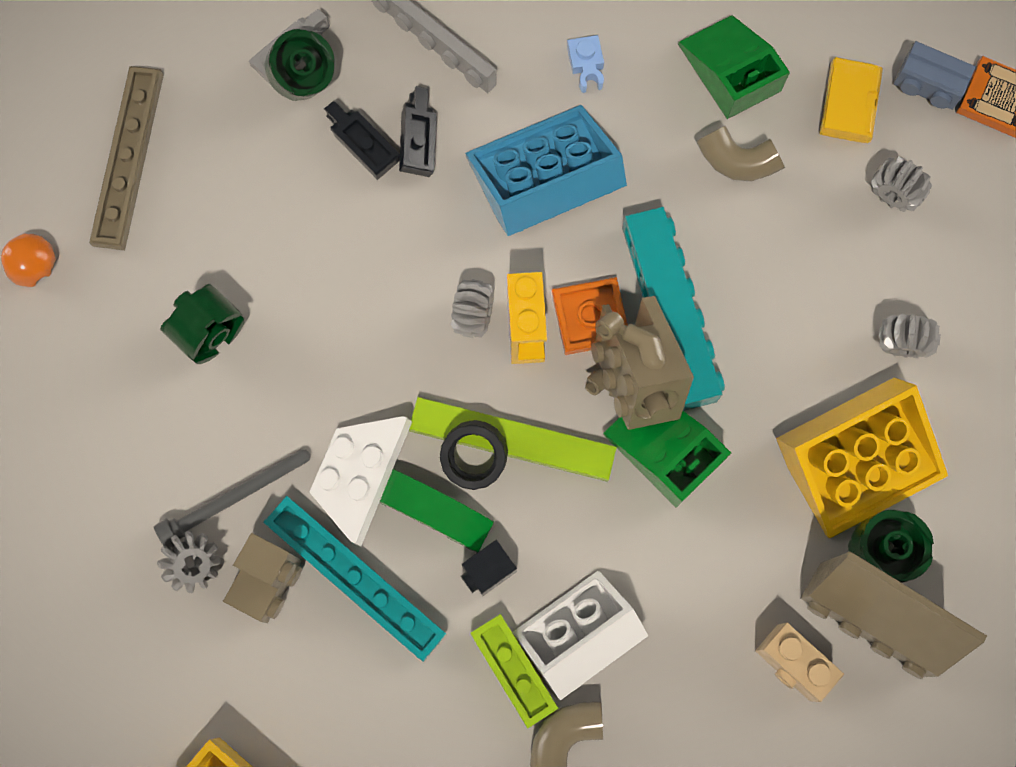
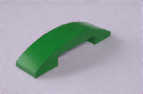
M394 469L379 502L447 536L448 539L476 553L480 551L494 524V521L466 505Z

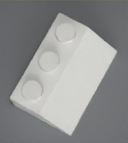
M599 570L512 632L559 700H562L648 637L634 609Z

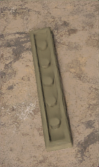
M129 66L89 241L93 247L125 251L164 76L161 69Z

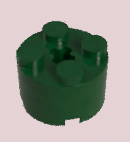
M292 29L283 33L274 42L267 53L264 66L267 79L274 90L289 100L298 101L316 96L329 85L334 74L335 59L331 46L321 35L313 31ZM303 60L306 65L303 70H297L294 67L295 63Z
M207 284L193 294L185 291L179 295L173 304L176 309L163 322L160 331L196 364H203L220 354L216 348L223 341L229 345L236 338L244 325V318L227 298L211 284Z
M885 510L865 519L855 528L848 543V551L903 583L920 577L928 570L933 559L932 544H934L929 527L917 515L907 511ZM889 542L893 543L894 548H892L891 552L888 549Z

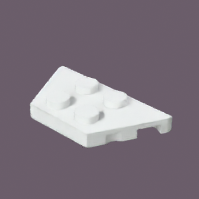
M401 416L337 428L311 487L310 494L346 537L358 546H362L412 424V421L407 417Z

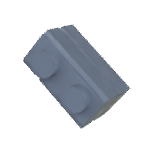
M915 41L905 57L893 85L900 87L901 91L907 95H919L930 100L931 104L937 108L953 110L963 97L976 66Z

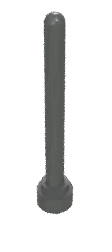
M300 450L179 520L174 518L170 521L165 519L154 525V530L163 546L173 548L175 545L171 540L172 536L176 535L179 539L185 537L186 531L307 463L311 457L310 453L307 450Z

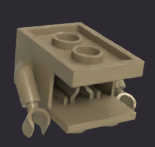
M651 296L641 299L635 325L631 323L628 326L624 325L621 315L617 312H612L609 304L602 305L600 319L596 321L595 342L591 344L593 360L595 363L600 364L601 369L594 371L587 377L589 382L585 385L586 390L592 395H598L604 389L609 391V396L614 398L616 414L619 418H623L628 430L680 419L694 376L656 297Z

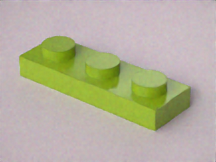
M501 614L470 633L527 729L559 709Z

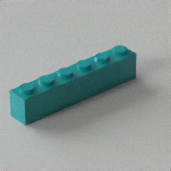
M664 207L625 216L622 230L643 298L656 297L694 376L683 411L717 403L723 395L722 391L725 390V384L721 372L715 371L712 359L715 358L712 342L710 339L705 340L702 330L705 327L704 316L701 309H696L692 297L695 296V289L692 279L690 277L686 278L683 270L685 257L682 248L676 247L673 238L676 235L674 221L672 217L666 216Z

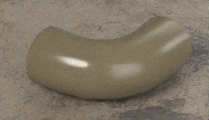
M726 125L696 141L703 156L714 170L732 180L754 181L771 176L785 168L771 139L752 148H742L733 141Z
M582 702L565 706L545 719L533 740L530 767H567L568 752L574 744L584 740H603L602 703Z

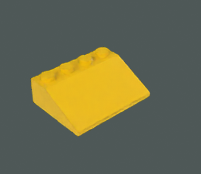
M895 377L776 438L788 470L823 532L829 539L948 477L917 385Z

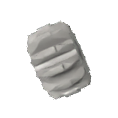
M899 156L896 159L888 158L882 163L871 181V185L874 188L873 192L881 197V202H886L891 208L897 207L903 212L906 210L914 211L929 195L932 184L929 181V174L922 171V166H916L912 160L905 161Z
M472 279V281L463 280L457 286L451 314V326L455 333L463 334L462 336L473 338V336L481 338L486 333L494 302V292L491 284Z
M914 314L891 315L882 321V328L879 331V347L884 352L894 356L927 358L937 353L941 336L939 334L940 326L937 325L935 320L928 319L925 316L919 317Z
M186 531L184 542H181L176 535L171 537L175 545L173 549L168 546H162L161 552L168 558L158 560L157 565L161 569H166L161 577L164 582L172 581L173 590L178 591L185 584L187 592L193 593L195 583L198 582L205 589L208 587V583L204 578L206 576L211 578L218 576L217 571L212 568V566L221 564V558L213 555L218 547L214 542L207 544L208 537L205 534L201 533L194 541L193 533ZM191 555L195 565L188 568L184 559Z

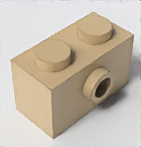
M788 622L778 624L755 650L777 671L775 676L790 689L795 687L811 702H822L844 675L841 670Z

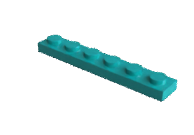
M288 496L264 520L263 523L422 662L427 659L447 635Z

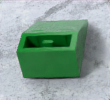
M733 15L678 43L727 119L781 92L790 74V71L773 46Z
M682 411L681 417L678 420L630 430L627 429L623 418L620 417L603 433L675 508L732 454L706 427L684 411Z

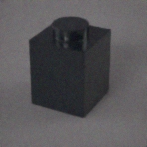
M496 539L461 564L465 573L460 577L471 593L478 590L484 596L517 572V568Z

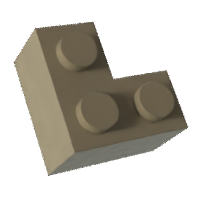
M251 533L232 565L240 569L223 602L260 622L268 624L270 618L275 619L282 610L285 603L282 596L287 587H293L302 572V568L299 565L302 560Z

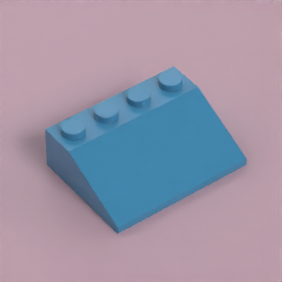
M582 105L465 153L495 217L507 236L521 232L531 226L627 186L622 154Z

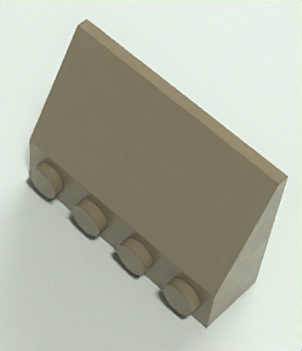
M847 552L821 562L800 598L809 604L807 609L823 619H827L828 616L840 623L838 628L842 632L855 639H858L859 636L872 643L870 648L874 652L887 659L893 656L904 663L902 666L903 670L919 679H923L924 676L939 677L983 644L987 638V635L852 552Z

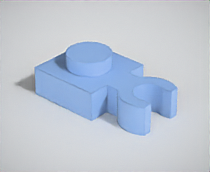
M598 35L567 40L572 74L581 73L579 80L581 92H586L588 80H594L597 83L598 90H602L604 77L599 70L604 68V59Z

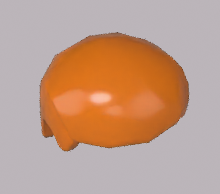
M26 233L11 239L2 249L1 262L7 278L16 285L34 287L39 279L49 277L56 260L52 245L42 236Z

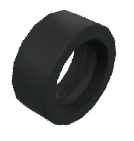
M471 420L460 423L449 432L441 445L440 462L443 472L451 482L461 488L477 490L488 487L499 478L506 466L508 449L505 438L497 428L487 422ZM479 435L490 442L495 454L494 462L490 469L484 473L473 475L464 472L458 467L454 459V449L457 442L463 437Z

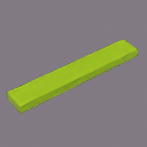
M417 397L409 432L445 440L449 432L460 423L471 420L483 421L497 428L505 438L508 449L507 457L606 482L609 481L617 449L615 446ZM468 435L457 442L460 445L494 453L490 442L479 435Z

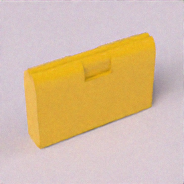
M837 57L832 60L820 135L861 143H870L872 141L883 72L882 67Z

